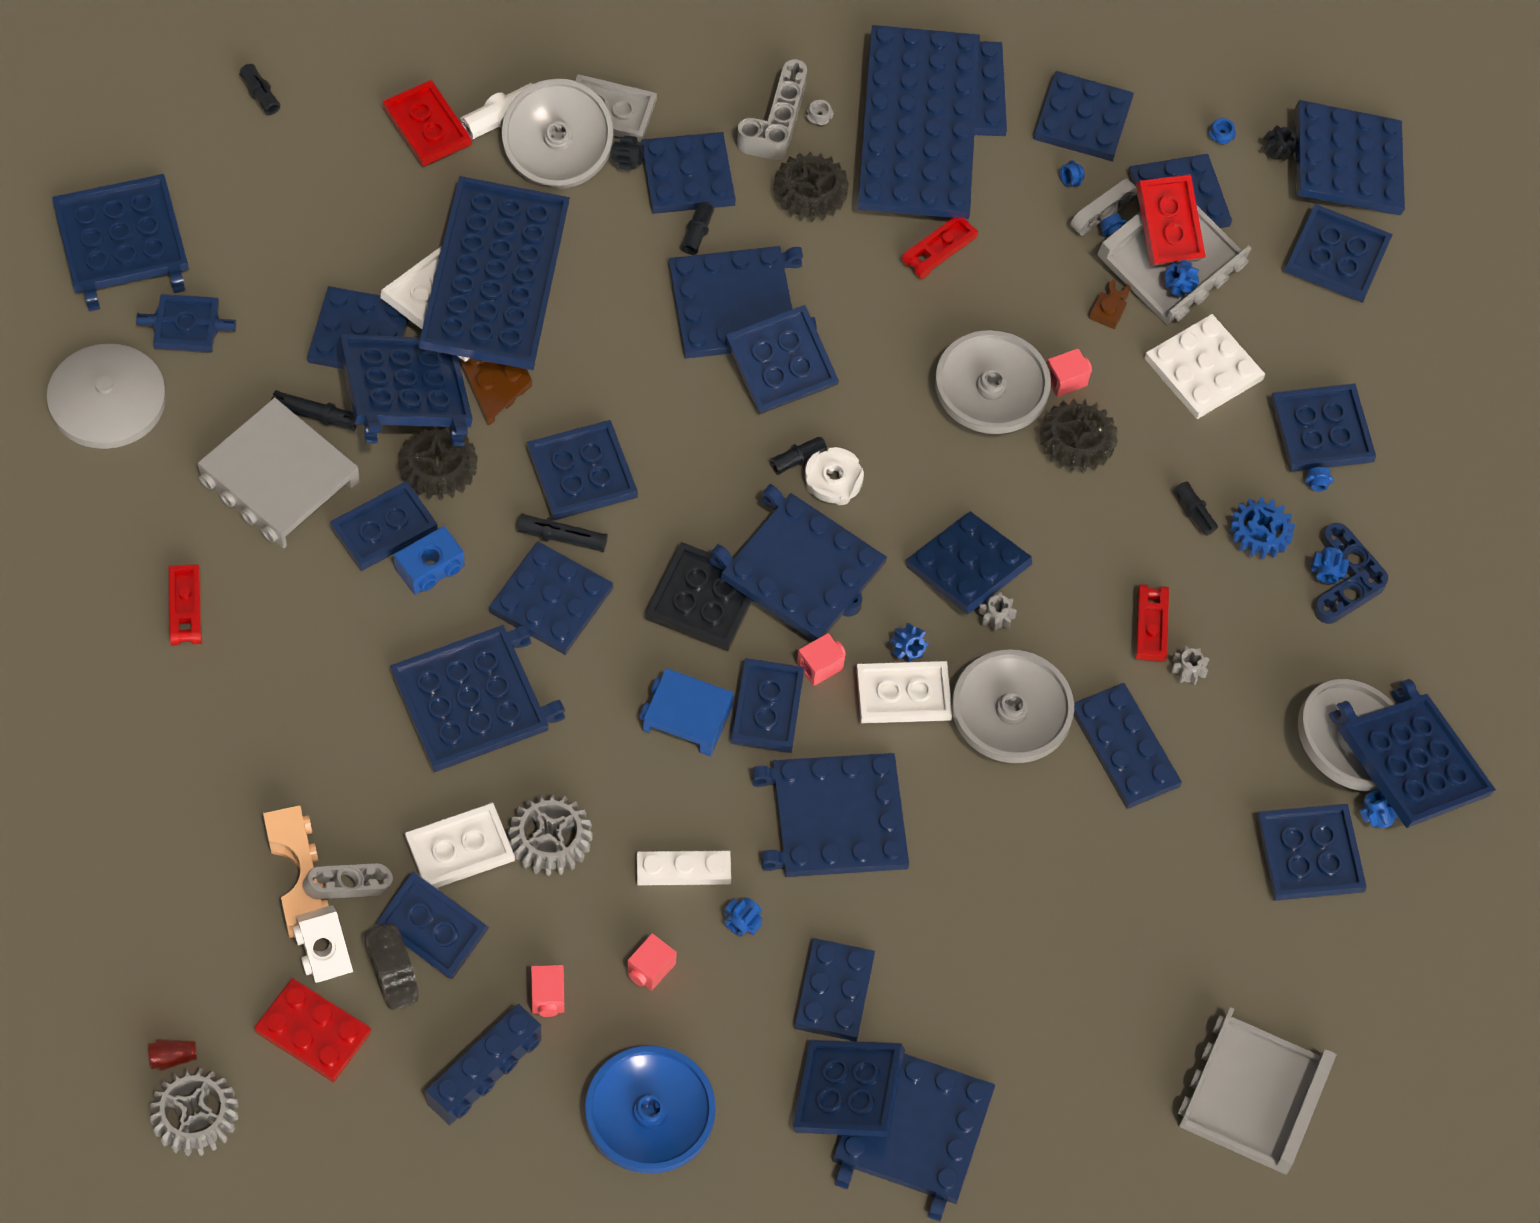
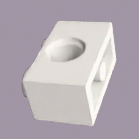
M333 905L296 916L298 926H294L293 931L297 944H304L306 956L301 957L306 975L312 974L317 983L353 972L337 911ZM320 938L329 940V946L324 951H315L313 949L316 940Z

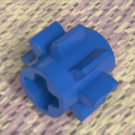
M1182 260L1180 265L1173 262L1165 272V281L1167 283L1164 286L1171 289V293L1179 297L1183 295V292L1190 294L1199 284V277L1197 275L1199 269L1192 267V263Z
M1324 548L1321 553H1315L1311 572H1317V579L1326 584H1335L1339 581V578L1345 579L1349 560L1343 559V552L1337 548Z
M907 623L906 628H896L893 639L889 640L896 647L892 653L899 659L903 657L907 662H912L913 658H922L926 647L929 646V643L922 639L926 632L919 627L915 628L910 623Z
M1380 790L1370 792L1366 795L1364 801L1361 802L1363 808L1360 809L1363 821H1370L1372 827L1386 828L1394 823L1395 818H1398Z
M744 897L740 902L733 898L725 908L724 916L727 917L724 921L725 925L738 936H743L747 931L754 935L762 925L761 921L763 918L760 917L762 909L750 898Z

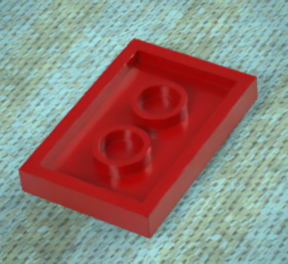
M432 80L383 101L384 110L422 167L472 145L471 137Z
M1191 175L1137 182L1136 189L1150 266L1205 258Z
M294 978L291 979L254 1027L255 1033L333 1083L372 1033L371 1027Z

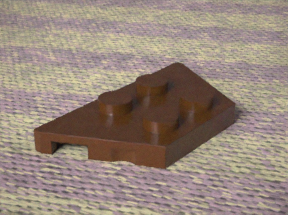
M458 357L460 366L487 425L492 424L495 421L496 415L504 408L508 409L515 403L518 396L523 395L532 387V379L527 369L472 358L465 362Z

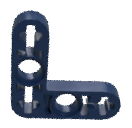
M1332 523L1326 528L1322 538L1324 547H1332L1342 550V547H1344L1345 550L1342 551L1344 554L1343 559L1348 560L1347 556L1349 554H1357L1362 558L1363 562L1361 564H1353L1349 561L1347 573L1350 578L1318 599L1314 613L1319 621L1326 624L1337 622L1381 594L1388 582V574L1349 528L1341 523ZM1340 535L1342 539L1341 541L1338 538L1333 540L1331 536L1337 537ZM1369 577H1370L1371 579L1377 578V579H1379V582L1377 583V582L1374 581V582L1370 583L1368 580H1369ZM1344 590H1355L1359 598L1356 600L1348 599L1344 595ZM1336 601L1339 602V603L1335 606L1333 612H1332L1331 610L1325 611V610L1323 609L1324 606H1326L1327 608H1329V607L1333 606V605L1336 603Z

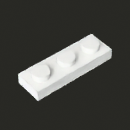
M730 851L637 852V885L731 884Z

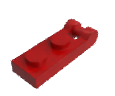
M953 217L906 251L901 261L906 266L913 267L915 274L920 279H924L934 268L976 239L978 230L965 218ZM924 255L927 259L922 261L919 257Z
M199 564L169 566L171 645H181V642L192 641V644H202ZM191 623V629L180 630V624Z
M1139 584L1137 592L1135 659L1165 662L1168 644L1169 587L1160 586L1157 589L1149 588L1147 584ZM1148 599L1158 600V603L1148 602Z

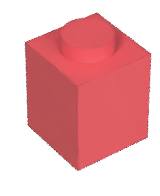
M1079 348L1048 359L1047 366L1051 377V387L1057 397L1088 386L1092 366L1089 359L1083 357Z
M828 633L798 650L797 665L805 667V676L815 686L843 670L846 652L839 641H834Z
M652 933L628 959L627 972L629 973V978L640 987L645 986L652 991L676 965L677 952Z
M563 965L531 966L532 1014L552 1017L558 1013H564Z

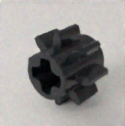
M1276 125L1272 131L1269 130L1263 137L1267 142L1264 150L1273 159L1281 158L1285 161L1296 152V145L1294 144L1296 142V134L1288 127L1280 128Z
M624 135V137H620V142L615 141L613 143L611 151L612 161L619 163L618 169L630 171L636 169V165H641L643 162L644 145L637 143V137Z

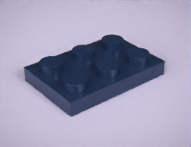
M407 481L330 521L331 529L360 571L438 529L437 522Z
M745 658L731 744L792 753L805 667Z
M415 872L411 873L376 922L377 925L451 979L455 977L489 929L488 925Z
M814 938L795 1029L857 1042L875 951Z

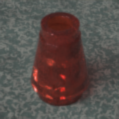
M156 1039L155 1043H148L150 1069L163 1071L192 1060H197L195 1041Z

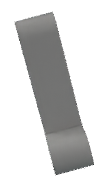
M792 59L784 64L768 121L755 118H745L740 121L737 132V148L742 153L771 160H780L787 155L806 87L807 66L804 62Z

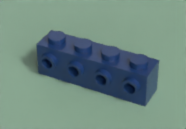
M518 1003L425 1091L427 1105L449 1126L457 1118H462L480 1096L483 1097L488 1094L499 1078L504 1074L510 1073L527 1052H532L539 1045L542 1039L541 1024Z

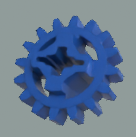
M1260 497L1256 504L1252 499H1248L1246 506L1243 504L1238 506L1237 512H1234L1231 519L1230 532L1234 533L1233 542H1241L1240 551L1248 548L1250 550L1249 556L1253 557L1257 552L1260 553L1261 559H1265L1267 553H1270L1274 558L1279 550L1281 552L1286 551L1288 544L1291 543L1294 536L1292 533L1295 524L1290 523L1291 514H1283L1284 505L1276 508L1274 506L1275 500L1272 499L1269 504H1266L1263 497ZM1248 518L1249 521L1247 525L1244 526V521ZM1278 530H1280L1281 535L1278 538H1276L1275 536Z

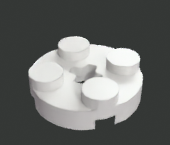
M833 447L820 454L818 451L807 462L805 471L806 489L819 500L845 505L859 493L864 478L863 468L859 464V459L846 449ZM834 471L839 472L840 479H830L827 473L833 474Z

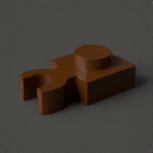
M1115 279L1109 283L1107 294L1104 292L1100 293L1089 319L1112 329L1117 327L1126 309L1127 302L1125 300L1130 291L1129 285H1126L1123 291H1117L1115 289L1117 280Z

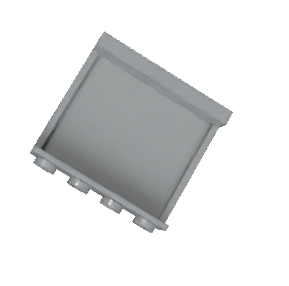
M1198 206L1197 211L1206 257L1188 261L1192 263V267L1199 269L1197 274L1199 284L1190 294L1183 292V295L1179 297L1171 293V289L1164 286L1167 283L1165 281V272L1172 263L1150 266L1141 211L1103 241L1097 254L1166 325L1174 319L1180 321L1189 312V307L1193 303L1197 305L1202 303L1208 297L1210 289L1214 286L1217 289L1220 288L1228 280V274L1233 270L1239 272L1249 261L1247 256L1251 247L1248 245L1244 250H1241Z
M273 398L198 462L199 480L209 490L214 489L220 494V498L228 507L232 508L234 506L240 511L241 516L248 524H255L261 529L262 534L269 542H276L283 549L287 546L286 536L346 484L352 489L360 482L358 466L276 398Z
M1230 1007L1226 1017L1219 1015L1212 1033L1218 1036L1215 1043L1208 1042L1201 1060L1206 1061L1203 1071L1197 1069L1189 1087L1195 1090L1191 1098L1185 1096L1178 1114L1183 1116L1179 1127L1287 1175L1293 1165L1337 1054L1325 1049L1321 1056L1232 1017L1234 1009Z

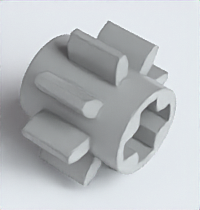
M1002 592L988 598L985 604H981L979 608V614L984 615L982 624H987L994 631L1003 626L1008 629L1011 623L1010 619H1015L1017 610L1011 608L1014 601L1013 598L1008 599L1002 595Z
M1185 646L1182 655L1175 652L1172 660L1175 664L1171 672L1177 673L1180 683L1185 681L1196 685L1198 676L1206 678L1208 673L1206 666L1208 665L1209 658L1203 657L1201 648L1189 649Z

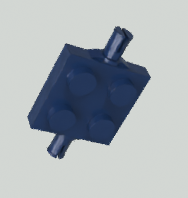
M161 294L159 307L155 314L137 313L136 325L154 326V349L213 352L214 338L218 330L236 331V319H219V299L214 297Z

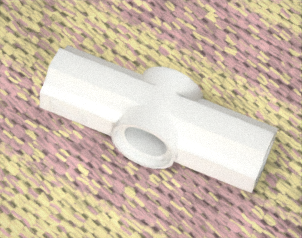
M530 83L507 95L496 93L486 101L483 107L460 117V122L469 136L475 139L497 127L502 129L504 116L511 102L519 93L533 84Z

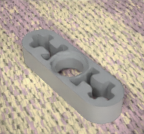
M1129 179L1122 180L1080 210L1072 219L1071 227L1081 236L1087 234L1105 218L1115 214L1129 204L1137 194L1136 186Z
M378 863L321 866L311 869L303 880V889L308 896L314 899L379 896L391 885L393 876L385 865ZM341 876H350L355 882V887L345 886L341 881ZM319 883H326V884L323 886V888H321V886H320Z

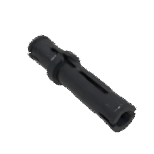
M275 390L273 393L276 399L294 414L321 421L325 426L332 424L350 429L351 431H355L357 428L354 425L353 412L337 408L333 403L322 404L283 393L279 390Z
M521 513L517 532L543 537L542 540L544 541L553 539L598 550L603 553L608 539V534L606 533L603 534L554 522V518L550 517L545 520L525 515L524 513Z

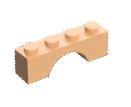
M300 805L263 813L271 854L290 859L300 870V876L294 888L281 897L289 938L295 937L293 927L298 926L296 916L329 906L327 899L311 898L303 889V880L311 869L314 868L313 862H318V855L315 843H308L307 835L312 834L309 815L302 816ZM319 883L321 888H323L324 883Z

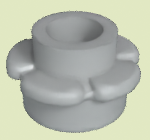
M815 100L807 109L808 120L813 124L821 126L828 124L834 115L831 105L825 100Z

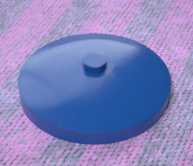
M661 1046L635 1047L609 1059L592 1079L585 1104L587 1128L593 1142L601 1153L624 1169L646 1174L668 1172L692 1160L703 1149L711 1135L716 1110L714 1092L703 1070L684 1054Z

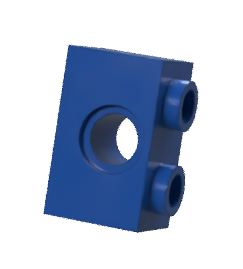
M443 526L395 553V570L415 595L422 590H430L438 581L447 576L456 575L465 566L464 551L446 527ZM436 561L435 564H426L425 562Z

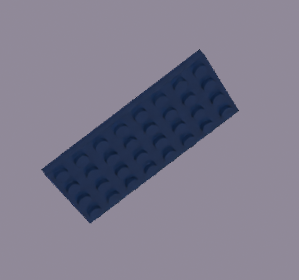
M872 25L858 209L969 219L980 45L979 34Z
M459 176L419 340L420 349L534 370L570 197Z

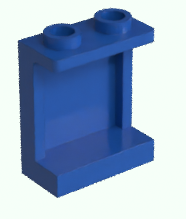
M666 668L662 678L657 677L653 684L651 694L654 696L651 703L646 702L640 715V719L644 720L643 731L649 733L653 727L700 744V753L711 757L732 710L734 692Z

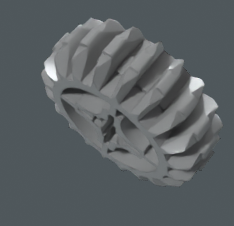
M553 793L550 795L549 800L546 801L539 795L537 797L538 803L536 804L528 799L526 802L527 809L522 807L517 809L518 817H512V827L508 830V837L511 839L509 843L512 850H515L516 860L523 859L522 864L525 869L534 865L533 872L535 874L539 873L541 868L545 869L548 877L553 869H557V872L562 875L564 873V866L573 871L575 861L580 863L584 861V853L590 851V844L588 842H591L593 839V833L589 831L591 829V821L586 820L587 813L585 809L578 811L576 801L567 805L568 799L566 796H563L560 801H556ZM535 822L537 824V831L533 833L531 839L527 840L525 834L528 828ZM574 829L576 837L566 848L564 838L568 836V832Z
M186 1068L184 1071L185 1077L179 1078L176 1073H173L172 1084L162 1081L161 1086L164 1092L155 1091L153 1096L157 1102L150 1103V1111L154 1114L149 1119L151 1125H155L153 1129L155 1136H162L161 1143L163 1146H168L172 1143L171 1148L175 1153L184 1147V1153L188 1157L192 1153V1149L197 1148L198 1154L202 1156L204 1154L203 1147L209 1145L210 1149L215 1151L217 1149L216 1140L222 1143L227 1141V1136L224 1132L234 1133L235 1126L232 1122L237 1121L239 1118L238 1112L235 1111L239 1104L238 1100L233 1098L235 1095L234 1089L232 1087L226 1088L227 1081L225 1078L216 1081L217 1076L213 1071L204 1077V1071L201 1068L197 1070L196 1075H191L190 1070ZM194 1092V1093H193L192 1095H190V1096H187V1097H183V1096H182V1095H184V1094H186V1093ZM209 1095L214 1096L220 1102L219 1115L214 1114L212 1109L207 1107ZM195 1108L200 1109L198 1114L194 1112ZM170 1109L175 1110L176 1115L181 1117L179 1121L181 1126L178 1130L168 1121ZM190 1110H192V1111L194 1112V1115H193V1116H191V1115L189 1116V1113H188V1112H189ZM200 1127L207 1128L203 1131L193 1133L196 1129Z

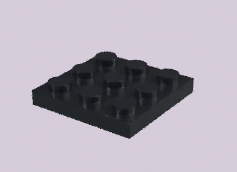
M681 542L646 612V619L729 651L753 600L721 579L723 570L709 562L713 556L711 553Z

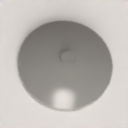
M548 79L527 87L511 102L503 120L502 141L511 165L526 180L545 188H570L588 181L605 165L610 156L614 141L613 122L604 101L589 87L568 79Z
M987 330L962 336L944 351L937 365L935 388L941 405L958 423L982 433L1004 434L1026 427L1042 413L1048 401L1051 377L1044 358L1030 343L1010 333Z
M98 344L73 353L56 368L47 388V404L50 416L59 431L80 445L98 449L125 446L145 436L161 418L166 403L165 384L157 365L141 351L121 344Z
M999 650L977 658L962 672L955 686L952 711L960 734L979 753L1001 762L1026 763L1047 756L1064 741L1074 716V698L1063 674L1046 659L1027 651Z
M1335 679L1319 685L1304 700L1298 714V732L1305 752L1315 766L1336 783L1359 791L1379 790L1339 733L1338 729L1341 725L1334 724L1329 717V713L1339 710L1336 705L1344 701H1348L1352 705L1358 718L1395 704L1379 690L1359 681Z

